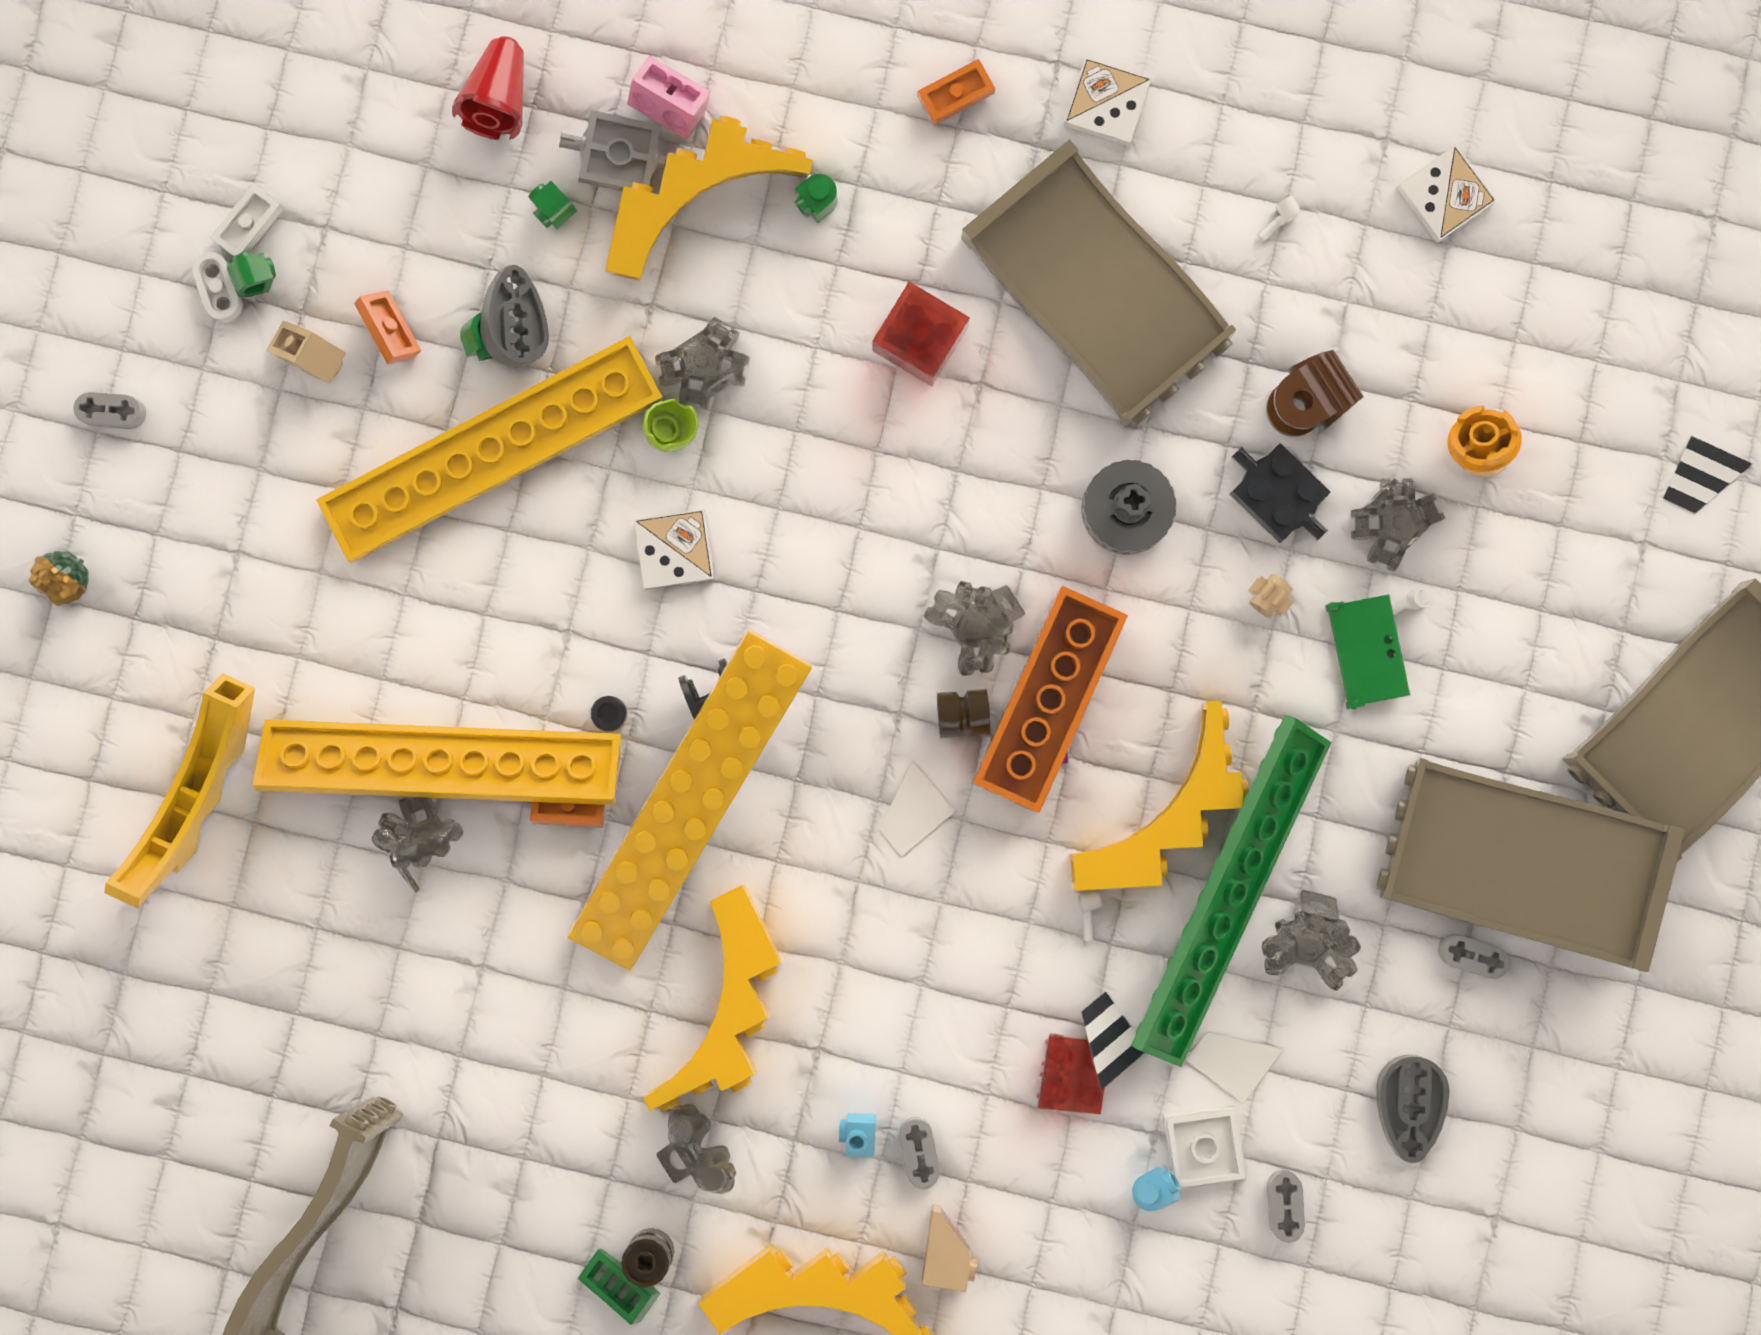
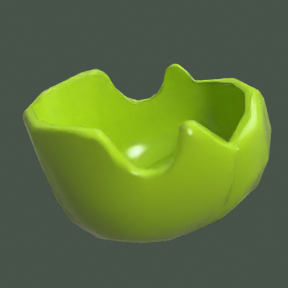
M668 399L663 402L654 403L645 412L642 430L648 443L655 449L665 453L684 450L695 439L699 420L692 406H684L676 399Z

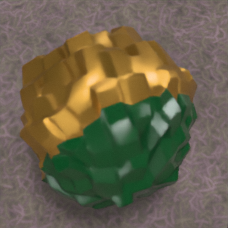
M54 551L53 553H47L35 558L28 582L41 594H46L49 601L59 606L69 604L81 598L82 594L87 590L89 572L83 565L84 560L81 558L78 559L69 551Z

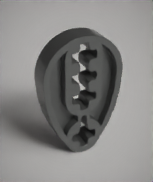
M517 265L505 267L496 274L490 283L483 300L480 323L481 338L486 350L497 362L510 368H523L543 356L549 343L547 318L542 301L526 271ZM508 277H510L511 283L507 282ZM511 310H512L513 316H509V312H510ZM515 317H518V322H515ZM512 327H513L514 333H510V329H511ZM516 334L520 335L519 339H516ZM514 344L515 349L520 351L521 355L518 356L517 351L511 349V345Z
M1402 1055L1388 1062L1379 1074L1376 1086L1377 1107L1384 1134L1395 1154L1406 1162L1417 1163L1423 1160L1431 1150L1443 1128L1448 1110L1450 1090L1444 1072L1434 1062L1418 1055ZM1413 1063H1415L1416 1067L1422 1069V1074L1415 1076L1414 1081L1415 1085L1421 1088V1093L1414 1095V1103L1420 1106V1111L1414 1112L1413 1118H1410V1114L1403 1109L1404 1105L1408 1106L1411 1104V1096L1406 1094L1404 1090L1405 1087H1411L1412 1078L1405 1075L1406 1069H1411ZM1411 1131L1412 1139L1418 1142L1419 1145L1418 1148H1412L1411 1154H1408V1151L1402 1148V1142L1409 1141Z

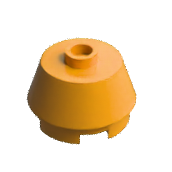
M1477 406L1466 410L1458 416L1457 422L1449 432L1447 445L1452 458L1466 472L1477 477H1491L1506 469L1517 456L1522 444V435L1514 418L1507 411L1503 410L1502 413L1496 410H1485L1484 406Z

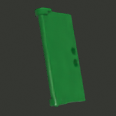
M1387 594L1346 603L1344 601L1330 602L1325 605L1326 612L1329 613L1347 700L1345 702L1346 709L1355 710L1357 707L1365 706L1368 703L1409 696L1410 690L1390 595Z

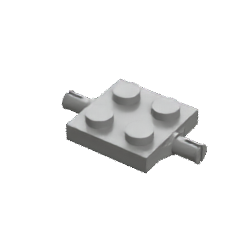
M591 110L588 127L582 137L561 132L559 148L580 151L581 168L578 182L623 191V187H631L632 182L650 186V181L656 168L664 170L667 156L659 154L658 136L660 125Z

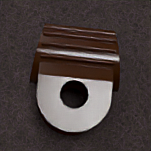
M1333 349L1309 357L1287 370L1289 375L1271 392L1266 404V414L1275 430L1286 436L1298 437L1308 434L1321 425L1326 430L1364 396ZM1293 399L1300 400L1304 404L1305 410L1298 409L1294 405Z

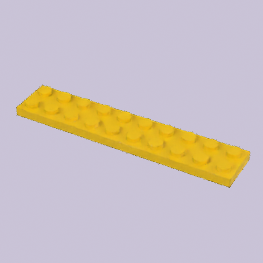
M628 336L321 496L316 501L347 561L353 563L664 399L631 336Z
M750 629L746 631L568 933V939L629 971L632 970L812 669L810 663Z
M265 719L252 785L256 791L615 805L622 738L621 734Z

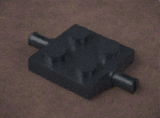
M1281 443L1267 456L1257 461L1243 447L1231 457L1247 472L1244 474L1241 483L1229 495L1279 543L1284 541L1292 531L1302 526L1317 541L1328 531L1313 515L1318 505L1331 491Z

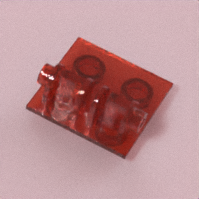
M1050 1033L1049 1038L1045 1039L1047 1048L1045 1061L1041 1063L1044 1069L1039 1075L1042 1079L1040 1092L1036 1094V1098L1039 1099L1037 1108L1101 1115L1105 1088L1103 1090L1100 1088L1089 1041L1087 1039L1064 1037L1061 1034Z

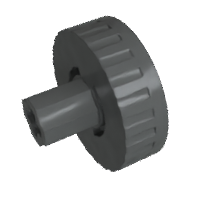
M1122 460L1105 466L1093 477L1082 499V519L1088 534L1102 548L1116 554L1132 555L1149 550L1168 533L1176 515L1175 492L1169 483L1170 481L1159 469L1139 460ZM1129 496H1132L1133 501L1136 502L1135 510H1132L1130 504L1124 503ZM1113 514L1117 517L1118 520H1120V521H1122V522H1124V523H1130V524L1135 523V522H1138V523L1133 524V525H1125V524H1122V523L1118 522V521L1114 518Z

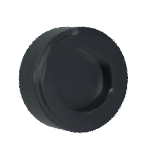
M614 696L599 698L591 708L592 722L597 728L607 732L620 729L628 717L626 705Z

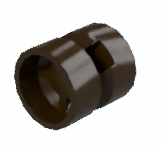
M987 689L967 690L964 697H960L957 692L937 693L940 739L960 737L963 731H967L970 736L990 735V711Z
M648 1228L634 1235L624 1251L621 1261L623 1273L628 1281L636 1286L650 1287L663 1280L673 1262L675 1253L673 1242L668 1234L660 1229Z

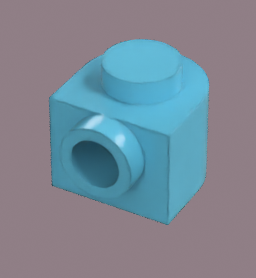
M847 1113V1120H840L839 1142L846 1143L845 1156L874 1158L876 1114Z
M1164 1165L1138 1177L1133 1184L1132 1196L1135 1203L1141 1209L1156 1211L1181 1200L1178 1193L1180 1191V1184L1171 1170L1167 1171Z

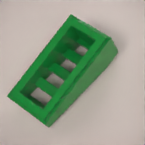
M601 1248L596 1251L577 1278L630 1325L639 1323L661 1294L653 1286L640 1287L628 1281L623 1273L621 1262ZM604 1264L608 1269L598 1282L594 1277ZM616 1274L619 1279L609 1290L606 1286ZM628 1284L631 1288L622 1299L618 1295L624 1286ZM639 1294L642 1298L634 1308L630 1304L636 1295Z

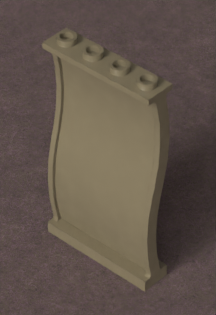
M1069 139L962 229L961 240L969 249H973L1021 308L1087 377L1121 419L1120 423L1124 427L1132 421L1138 425L1153 412L1150 408L1153 403L1159 398L1163 403L1166 402L1180 389L1176 384L1185 376L1190 380L1197 376L1206 367L1203 361L1212 353L1216 357L1224 353L1233 344L1230 338L1235 333L1236 328L1233 325L1230 326L1184 270L1114 199L1080 157L1079 149Z
M1756 578L1740 582L1731 591L1732 594L1682 640L1607 721L1572 753L1566 754L1562 758L1569 766L1567 769L1569 774L1579 783H1586L1595 792L1593 797L1602 807L1664 825L1685 829L1677 862L1682 858L1681 855L1720 820L1761 776V583Z
M1422 758L1416 760L1415 765L1409 764L1404 780V785L1409 786L1406 800H1399L1395 813V820L1400 821L1397 835L1390 834L1385 854L1391 855L1388 869L1381 868L1377 880L1376 889L1382 890L1380 898L1559 947L1638 971L1649 972L1685 829L1482 777L1429 762Z
M378 1096L376 1099L372 1097L331 1121L329 1126L338 1131V1137L329 1167L317 1193L302 1217L251 1277L236 1302L223 1335H285V1333L277 1329V1323L286 1294L297 1270L314 1244L352 1201L369 1175L382 1147L387 1129L399 1122L403 1116V1113L395 1110L397 1107L395 1103L384 1097Z

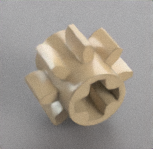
M1271 574L1267 580L1260 576L1248 590V592L1254 595L1249 603L1255 610L1267 618H1271L1275 612L1282 616L1294 602L1288 597L1293 589L1287 582L1275 574Z

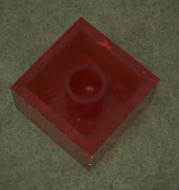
M909 281L872 340V351L933 387L969 328L970 317Z

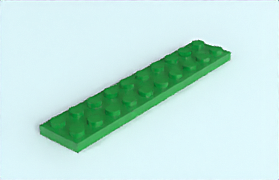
M1284 715L1280 726L1274 733V739L1259 765L1257 776L1250 791L1245 795L1243 806L1235 823L1229 830L1224 847L1213 864L1210 877L1198 896L1197 905L1189 922L1183 929L1182 937L1173 956L1167 963V969L1158 988L1152 995L1150 1006L1143 1021L1137 1027L1136 1036L1131 1046L1144 1053L1179 1067L1183 1065L1332 743L1294 717Z

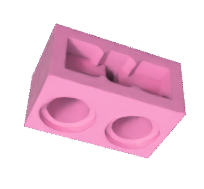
M649 55L631 81L627 105L688 140L705 115L710 91Z

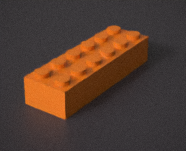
M1063 585L1061 586L971 784L1035 813H1040L1126 622L1127 614Z

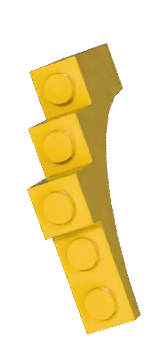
M720 116V120L712 119L703 161L696 160L697 154L687 150L676 149L675 154L668 152L659 195L652 193L653 187L641 183L632 182L631 187H623L605 272L640 281L648 255L661 232L681 209L702 193L725 182L751 175L785 174L807 178L810 174L813 160L805 158L806 152L798 149L786 148L785 152L771 149L772 144L763 140L751 139V144L744 142L747 128L740 126L741 121L728 116Z
M222 673L203 692L192 738L174 781L139 842L105 883V894L138 909L171 871L178 873L197 852L201 822L221 801L225 772L245 750L255 693L254 687Z
M1222 701L1202 703L1201 733L1195 759L1184 784L1169 805L1148 825L1124 840L1097 850L1070 854L1072 890L1162 886V878L1167 877L1168 868L1166 856H1160V849L1203 847V839H1208V823L1206 817H1201V810L1242 808L1245 795L1249 792L1247 779H1242L1241 772L1227 773L1226 766L1232 763L1230 744H1225L1224 730L1229 729V714L1227 708L1222 709Z
M745 884L710 901L720 928L724 953L723 988L717 1013L705 1040L691 1060L672 1078L644 1096L643 1099L649 1111L659 1107L660 1111L664 1112L681 1102L679 1096L689 1091H692L695 1096L713 1086L711 1080L713 1079L716 1080L721 1092L729 1087L732 1092H736L752 1083L750 1077L755 1074L756 1068L739 1033L744 1032L747 1037L765 1028L763 1021L768 1019L769 1013L751 978L756 976L758 981H762L778 972L776 965L780 964L782 959Z
M771 1243L704 1293L698 1304L719 1334L745 1319L770 1310L795 1306L830 1307L857 1314L882 1326L893 1335H934L927 1324L921 1327L913 1315L917 1311L905 1294L899 1297L898 1294L905 1289V1279L903 1277L907 1272L895 1256L889 1258L885 1251H882L852 1275L848 1276L847 1272L850 1271V1268L844 1258L838 1252L833 1255L827 1247L792 1273L790 1269L793 1268V1264L783 1249L777 1251Z

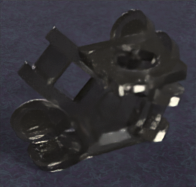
M717 317L712 318L704 330L675 349L655 356V363L660 366L662 374L659 376V384L661 386H670L681 382L679 403L687 406L688 402L700 404V409L708 410L712 396L730 384L737 386L745 385L746 378L743 376L744 366L749 365L750 357L730 350L737 341L740 332L734 328L728 330L721 325L722 320ZM713 337H715V338H717L718 340H720L721 342H720V344L718 345L717 343H715V342L712 341L711 339H712ZM723 359L731 362L730 368L727 370H721ZM679 360L681 370L675 371L674 363ZM691 380L703 382V385L700 387L701 390L691 389Z
M1382 478L1380 490L1362 508L1351 510V518L1355 519V531H1351V539L1367 540L1377 538L1369 551L1367 562L1375 564L1378 561L1387 565V570L1395 572L1406 550L1431 525L1445 520L1446 517L1443 512L1439 513L1434 501L1437 500L1435 493L1415 500V485L1412 478H1403L1402 482H1399L1396 478L1392 480L1391 478ZM1394 496H1401L1403 500H1394ZM1379 517V529H1369V518ZM1387 540L1398 544L1393 552L1383 549Z
M966 581L959 582L955 594L945 590H938L934 596L935 603L933 607H928L924 613V617L928 622L936 626L949 628L961 645L958 669L962 676L972 675L976 670H979L981 673L991 672L995 663L994 654L1006 655L1010 652L1011 645L1007 642L1008 634L1013 632L1014 624L1012 622L1025 615L1023 608L1007 585L992 591L990 587L980 586L978 589L973 588L972 584ZM1003 597L1008 600L1013 612L1008 608H1004L1002 604ZM951 609L956 610L957 613L952 617L946 611ZM980 647L978 655L975 656L974 648Z
M407 797L399 799V806L405 820L393 813H383L378 822L380 829L374 831L371 840L376 847L386 851L392 866L398 870L402 878L417 893L420 888L407 869L410 863L417 868L426 867L433 855L445 857L450 851L449 842L460 840L464 831L455 820L445 818L442 821L438 817L432 798L415 797L409 800ZM424 810L427 819L417 823L415 813Z
M1302 890L1300 894L1301 911L1295 913V919L1286 922L1284 919L1275 922L1278 935L1270 936L1262 942V953L1267 957L1264 961L1265 972L1269 975H1281L1293 964L1312 967L1319 973L1329 988L1337 991L1343 986V979L1346 976L1352 977L1358 971L1351 957L1359 952L1361 945L1356 937L1349 935L1350 928L1346 921L1339 919L1336 898ZM1310 902H1320L1326 905L1328 910H1325L1324 913L1318 912L1317 908ZM1329 956L1336 964L1334 968L1325 962Z
M692 1104L675 1106L668 1115V1139L670 1144L659 1150L656 1154L673 1183H678L691 1174L695 1183L704 1191L715 1194L730 1192L735 1184L736 1170L734 1165L728 1162L730 1159L729 1149L723 1145L702 1148L701 1143L710 1129L711 1121L706 1115L700 1114L698 1108ZM674 1150H676L686 1168L677 1169L671 1164L670 1155Z

